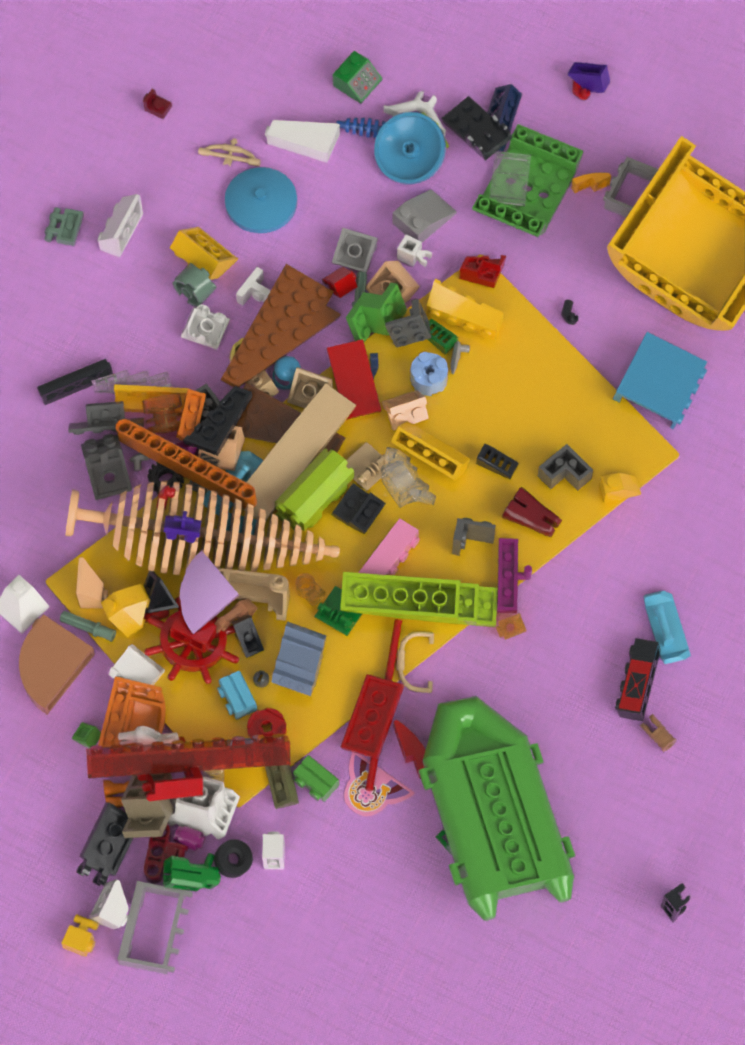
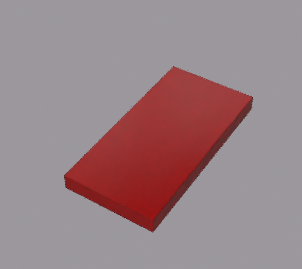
M363 339L327 347L337 392L356 405L346 420L381 412Z
M366 674L340 746L341 749L379 759L404 689L403 684Z

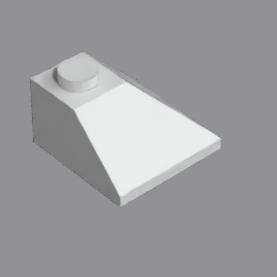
M20 575L4 589L0 597V615L21 634L49 608V605L34 587Z
M116 879L104 885L88 919L112 929L125 925L128 919L126 914L129 908L119 880Z

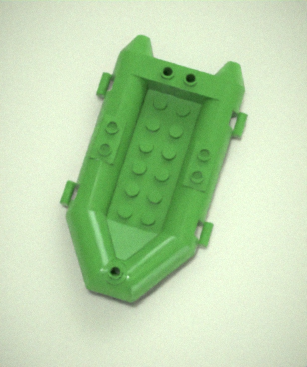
M472 696L438 704L423 757L424 768L419 770L424 790H432L454 859V863L449 865L454 884L462 885L468 905L484 921L496 917L499 899L544 888L560 903L566 902L571 899L574 873L569 858H573L576 855L569 836L562 838L537 766L544 763L537 743L530 745L526 734L479 697Z

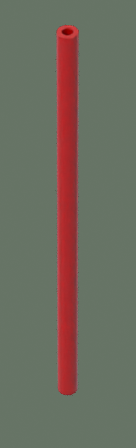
M399 619L394 621L384 678L390 681L393 678L402 620ZM375 758L370 759L365 787L367 791H373L378 765V759Z

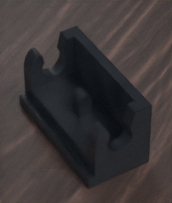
M683 883L664 895L660 906L672 922H675L677 917L684 913L686 910L684 905L690 900V896L683 900L681 899V893L686 888Z

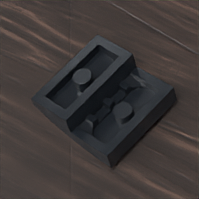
M353 483L331 515L351 528L365 534L386 503L371 492L369 494Z

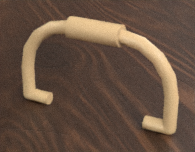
M412 632L405 636L400 643L399 650H397L399 678L409 690L432 693V681H428V688L415 687L406 681L403 674L405 667L404 647L408 640L418 636L429 637V644H434V633Z

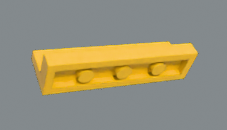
M114 384L115 402L124 401L125 412L181 415L186 391L189 389Z

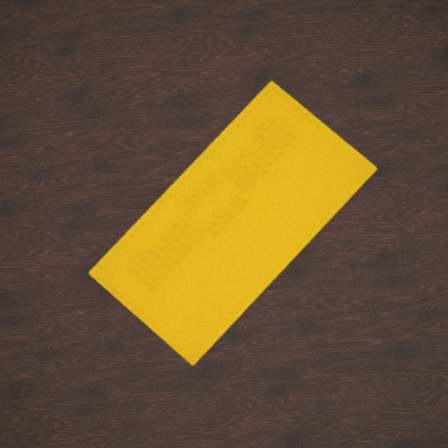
M460 269L440 284L446 288L451 286L456 289V293L462 296L467 294L473 297L476 303L480 304L483 302L504 313L503 323L495 340L491 338L486 339L475 332H467L456 325L451 326L440 319H433L453 332L458 337L461 345L470 346L469 353L460 352V359L454 374L451 373L453 348L447 354H444L427 339L406 346L395 347L390 336L377 333L371 335L364 342L370 367V353H378L379 368L374 377V383L382 411L345 420L337 431L338 434L346 437L338 454L347 460L367 442L381 455L386 454L389 457L388 461L393 465V468L368 491L363 489L353 479L347 485V491L354 483L369 494L371 492L386 504L367 532L363 534L331 515L346 494L345 492L337 501L331 502L322 511L321 519L313 527L305 531L302 530L301 542H305L306 533L309 530L314 535L313 544H318V539L321 537L325 540L326 546H338L340 553L337 558L323 555L322 560L316 561V554L311 553L309 564L303 565V552L299 551L297 564L290 566L291 550H287L283 567L276 568L278 548H274L270 569L263 570L266 548L262 546L257 573L284 576L288 580L290 589L286 621L276 620V613L273 610L268 611V603L252 601L258 608L253 614L252 620L264 651L246 658L235 637V633L227 635L225 651L238 656L239 662L234 664L221 658L217 664L208 669L212 679L210 684L204 682L200 671L188 672L180 670L176 678L170 681L167 676L173 665L166 660L163 653L148 656L165 669L164 673L154 684V686L162 687L163 690L162 694L166 705L165 724L173 733L177 732L178 737H184L188 745V751L212 779L224 782L225 788L232 789L240 796L236 806L238 808L242 807L269 785L262 752L269 749L255 745L248 736L247 722L253 713L247 714L240 719H235L233 714L229 715L225 706L228 704L225 697L221 698L217 690L220 687L219 679L240 671L257 704L256 711L272 708L283 715L287 726V733L284 740L276 746L286 748L290 767H292L350 721L366 674L385 678L395 619L402 620L397 650H399L400 643L405 636L412 632L434 633V644H429V637L422 636L413 637L405 644L404 677L469 626L362 614L351 632L346 636L314 617L318 612V605L321 602L324 603L333 588L337 586L342 589L343 572L358 573L399 518L419 530L420 540L415 548L411 547L408 551L407 559L403 563H399L394 576L460 580V583H472L483 587L498 588L499 538L518 539V572H524L525 566L530 565L532 567L531 575H533L628 499L604 503L599 488L601 476L615 473L636 476L639 488H642L679 458L678 451L624 397L621 398L620 402L613 400L617 390L502 274H500L495 288L459 279ZM431 291L419 299L425 314ZM412 305L407 308L406 314L402 318L411 316L410 309ZM422 352L435 353L446 360L448 380L442 392L439 391L432 394V396H425L427 401L425 406L429 419L413 425L470 458L464 474L456 480L449 478L391 442L396 430L391 428L387 411L383 408L382 401L415 391L410 381V369L414 359ZM330 366L319 375L332 379L333 389L337 391ZM288 398L285 401H283V403L301 413L305 409L297 405L288 403ZM244 437L245 440L241 451H250L264 460L277 443ZM484 444L492 446L519 463L511 479L476 464L477 456ZM566 444L593 469L592 479L578 491L565 478L550 489L538 477L539 466ZM493 458L491 462L494 464L497 458ZM500 461L498 467L501 468L503 461ZM507 464L505 471H508L511 466L510 464ZM186 477L183 478L184 484L181 483L182 488H179L176 512L178 516H181L186 484H197L195 482L191 483L190 479ZM192 486V489H197L203 486ZM520 487L526 489L541 504L554 512L562 520L559 527H553L555 533L552 537L545 536L528 527L502 518L506 507L513 500ZM192 490L189 517L193 518L198 490ZM158 496L151 503L149 519L155 520ZM168 497L166 510L163 511L162 521H165L166 515L168 516L170 497ZM204 505L202 512L201 527H205V519L207 514V507H205ZM144 506L137 511L136 517L142 518ZM233 507L229 510L228 513H232ZM241 508L240 515L245 516V511ZM274 510L272 514L276 515L278 511ZM215 514L214 529H217L219 517L217 514ZM270 515V517L267 519V521L265 522V526H264V536H265V537H267L268 526H269V521H270V519H271V515ZM277 518L278 524L275 538L279 539L283 521ZM457 518H470L476 522L487 521L496 525L494 543L466 539L465 550L461 549L460 556L453 555V538ZM122 526L118 551L113 546L114 528L46 579V585L70 613L95 623L101 622V625L116 630V636L112 642L99 636L94 637L93 634L87 632L114 665L129 645L133 644L143 653L146 648L160 645L161 629L145 623L142 629L131 637H127L107 618L103 608H81L76 594L79 557L85 559L103 582L105 590H108V597L116 591L140 583L144 585L149 572L148 563L153 530H147L142 566L136 564L140 529H134L130 560L124 557L128 527ZM291 526L289 528L288 540H292L294 534ZM160 532L154 572L162 579L175 600L177 597H180L181 582L186 573L189 542L185 541L180 574H173L177 538L172 540L167 573H160L165 532ZM201 537L198 538L196 555L201 551L203 539ZM211 539L208 557L211 562L213 561L215 539ZM224 541L220 568L222 569L225 568L228 541ZM237 542L232 570H237L239 542ZM252 544L249 545L248 557L244 570L250 572V563L253 546ZM518 580V586L525 580ZM233 600L229 606H226L216 616L220 618L226 615L241 600ZM178 608L169 609V616L177 612ZM287 622L326 635L323 658L311 696L272 683V675ZM169 633L168 642L176 641L170 637ZM214 638L211 644L216 647L218 646V638ZM184 647L173 649V651L180 656ZM191 651L187 659L196 660L194 652ZM208 651L206 653L202 652L204 658L212 654ZM397 655L392 678L394 682L400 681L397 670ZM260 670L265 671L269 676V683L263 688L257 687L253 681L254 674ZM260 675L258 682H261L263 675ZM268 724L267 726H262L264 732H270L272 730L270 728V724Z

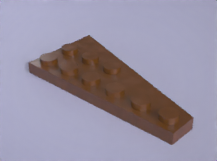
M246 383L243 389L252 392V398L236 426L242 427L244 437L278 443L301 412ZM336 432L325 448L328 449V452L334 450L338 453L346 437Z

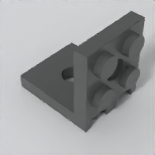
M109 434L103 436V439H89L81 444L95 500L118 495L126 490L127 492L133 491L117 435ZM107 473H113L114 479L106 481L104 476Z

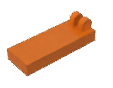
M191 389L186 391L176 435L178 440L183 441L187 435L190 436L194 428L200 423L206 397L205 393Z

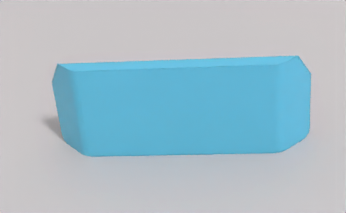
M241 451L235 471H225L247 482L263 460L250 451ZM210 490L204 495L203 505L207 508ZM217 495L215 514L218 516L222 497ZM230 501L228 512L234 506V503Z
M663 590L644 595L645 609L655 641L659 642L661 648L660 658L662 662L668 664L690 657V650L672 594Z

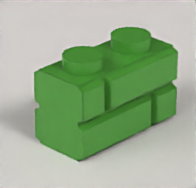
M309 755L293 772L294 782L299 787L303 788L305 786L310 790L309 794L317 801L321 799L325 802L340 785L337 777Z

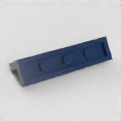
M512 84L495 88L487 113L490 116L494 114L500 124L504 123L509 131H511L522 93ZM506 144L503 147H501L497 151V153H503Z

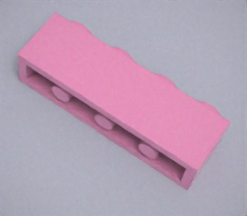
M399 518L358 573L395 575L398 569L397 566L400 562L403 563L407 559L408 551L411 547L415 548L420 540L419 530Z

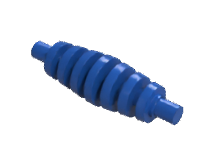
M347 118L346 121L337 120L336 124H340V128L345 129L346 133H349V130L352 129V134L356 135L357 130H359V136L363 137L364 131H367L366 138H370L371 132H374L373 138H376L382 127L379 125L378 119H375V125H372V118H368L367 124H365V118H361L360 123H358V118H354L353 122H351V118Z

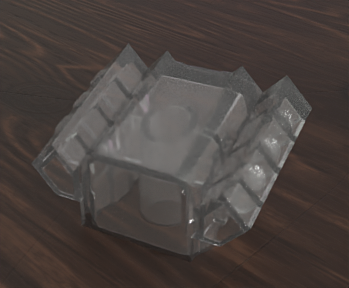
M387 447L385 458L388 463L381 467V479L399 508L412 502L434 505L436 495L428 491L430 486L422 480L417 472V467L410 463L411 458L398 449Z

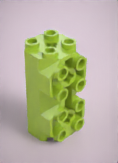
M325 448L275 501V509L278 511L276 516L281 521L283 519L289 521L293 530L295 525L300 526L303 531L313 527L321 519L322 511L331 502L337 501L347 491L348 483L354 478V470L352 467L350 469L346 467L348 462L334 450L328 452V449Z

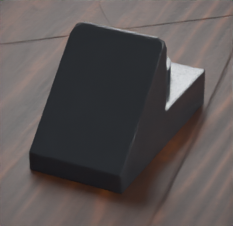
M250 614L232 622L235 637L246 658L264 651Z

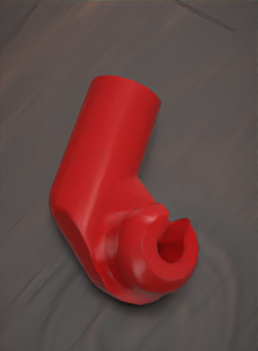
M573 80V94L580 100H587L591 94L590 90L586 91V88H581Z
M166 485L158 494L156 508H158L159 498L165 499L164 510H166L168 497L173 498L175 496L176 489L174 487Z
M168 609L145 613L143 619H145V623H148L147 620L151 616L162 620L167 618L170 612Z

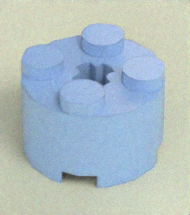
M420 353L412 362L410 369V381L414 390L419 391L425 396H432V394L444 390L448 380L446 360L435 353Z

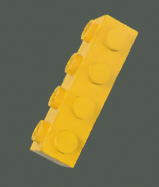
M408 421L398 426L391 440L399 448L454 480L464 474L470 461L469 457Z

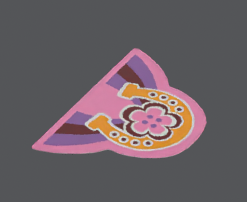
M352 752L349 762L350 780L344 792L345 802L352 811L362 816H372L382 811L388 804L402 802L414 795V791L378 766L373 791L365 790L370 761L361 754Z

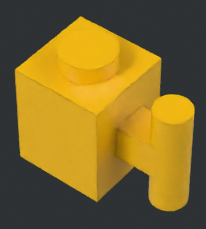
M76 914L73 922L80 924L79 928L69 925L61 944L64 949L86 957L88 952L91 953L95 946L93 934L87 931L89 928L97 930L99 923Z

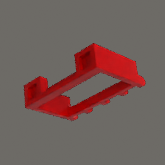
M183 736L179 737L176 746L166 749L167 752L183 750L184 759H181L180 766L186 778L153 781L138 743L136 745V752H131L128 755L131 761H136L133 763L134 770L142 771L137 774L138 780H146V783L142 784L143 791H151L146 794L148 801L203 795V776L198 767L191 768L188 762V745Z

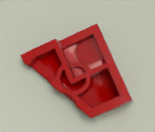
M501 255L500 259H489V256H467L460 267L459 279L495 288L505 264L506 256Z

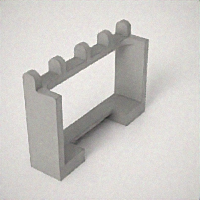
M137 881L117 959L119 965L168 974V972L174 973L175 968L168 966L170 954H179V949L172 948L175 934L183 935L184 930L177 928L180 914L188 915L189 910L182 908L186 897H192L193 892ZM146 892L179 898L163 965L130 958L131 943L140 907L143 905Z

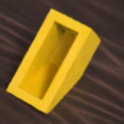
M615 473L601 476L599 488L604 503L641 495L636 476Z

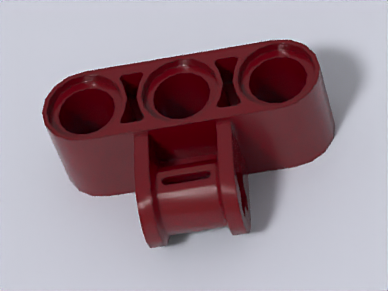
M168 824L165 828V831H167L165 836L150 837L144 874L150 883H158L162 880L164 876V862L170 856L184 858L185 852L188 851V846L171 842V831ZM156 849L163 851L159 856H154L153 852ZM153 868L159 870L154 876L148 874Z

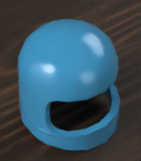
M284 356L276 361L272 381L277 388L282 390L291 389L296 368H301L299 362L294 357ZM275 374L279 379L289 381V385L284 386L278 383Z

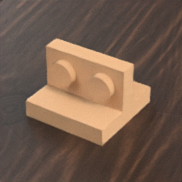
M417 390L382 401L392 430H396L399 425L406 421L415 424L429 419L425 406L427 404L426 397Z

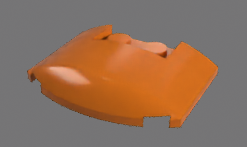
M115 676L96 754L132 763L136 762L131 761L128 755L131 752H136L137 742L120 745L122 740L118 739V734L120 732L134 731L138 726H146L162 734L166 716V705L162 694V687Z

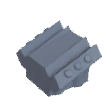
M287 622L272 675V683L311 696L323 658L326 635Z

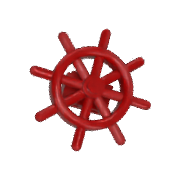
M177 597L175 601L179 606L178 611L169 616L165 622L152 616L148 618L149 624L161 629L160 645L146 648L144 654L150 656L163 653L166 660L173 665L167 676L170 681L176 678L180 670L188 672L200 671L204 682L210 684L212 679L208 669L217 664L221 658L234 664L239 662L238 656L225 651L227 635L235 633L233 626H229L225 631L220 630L219 633H216L217 625H215V622L219 618L215 616L193 634L184 620L180 597ZM169 633L170 637L176 641L168 642ZM214 638H218L219 643L217 647L211 644ZM184 647L180 656L173 651V649ZM191 651L194 652L196 660L187 659ZM206 651L212 653V654H210L209 656H207V657H205V658L203 657V654H202V652H203V653H206Z

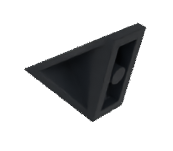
M149 570L143 585L150 599L149 607L145 609V613L178 608V604L162 579L155 572Z

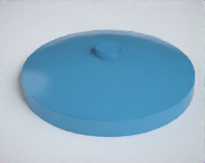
M416 112L401 113L389 119L379 130L374 145L375 159L381 171L391 180L406 185L418 184L431 178L441 167L446 153L445 137L440 127L428 116Z
M265 167L252 168L238 174L230 182L225 193V207L229 218L239 228L252 233H269L282 228L292 219L297 208V193L292 181L280 171Z

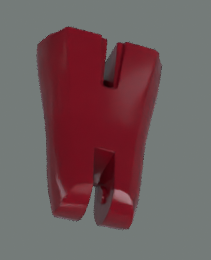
M523 487L519 488L502 515L503 519L528 527L548 537H552L555 533L553 527H559L562 522L554 512L541 504Z

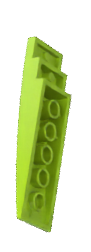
M343 572L340 611L430 622L495 627L498 588L483 587L472 583H460V580Z

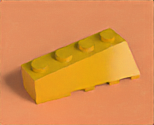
M435 279L427 302L426 315L435 320L445 321L451 326L461 327L467 332H475L486 339L491 338L495 340L502 326L504 313L483 302L478 304L473 297L467 294L462 296L455 292V288L451 286L446 288L440 285L441 281Z

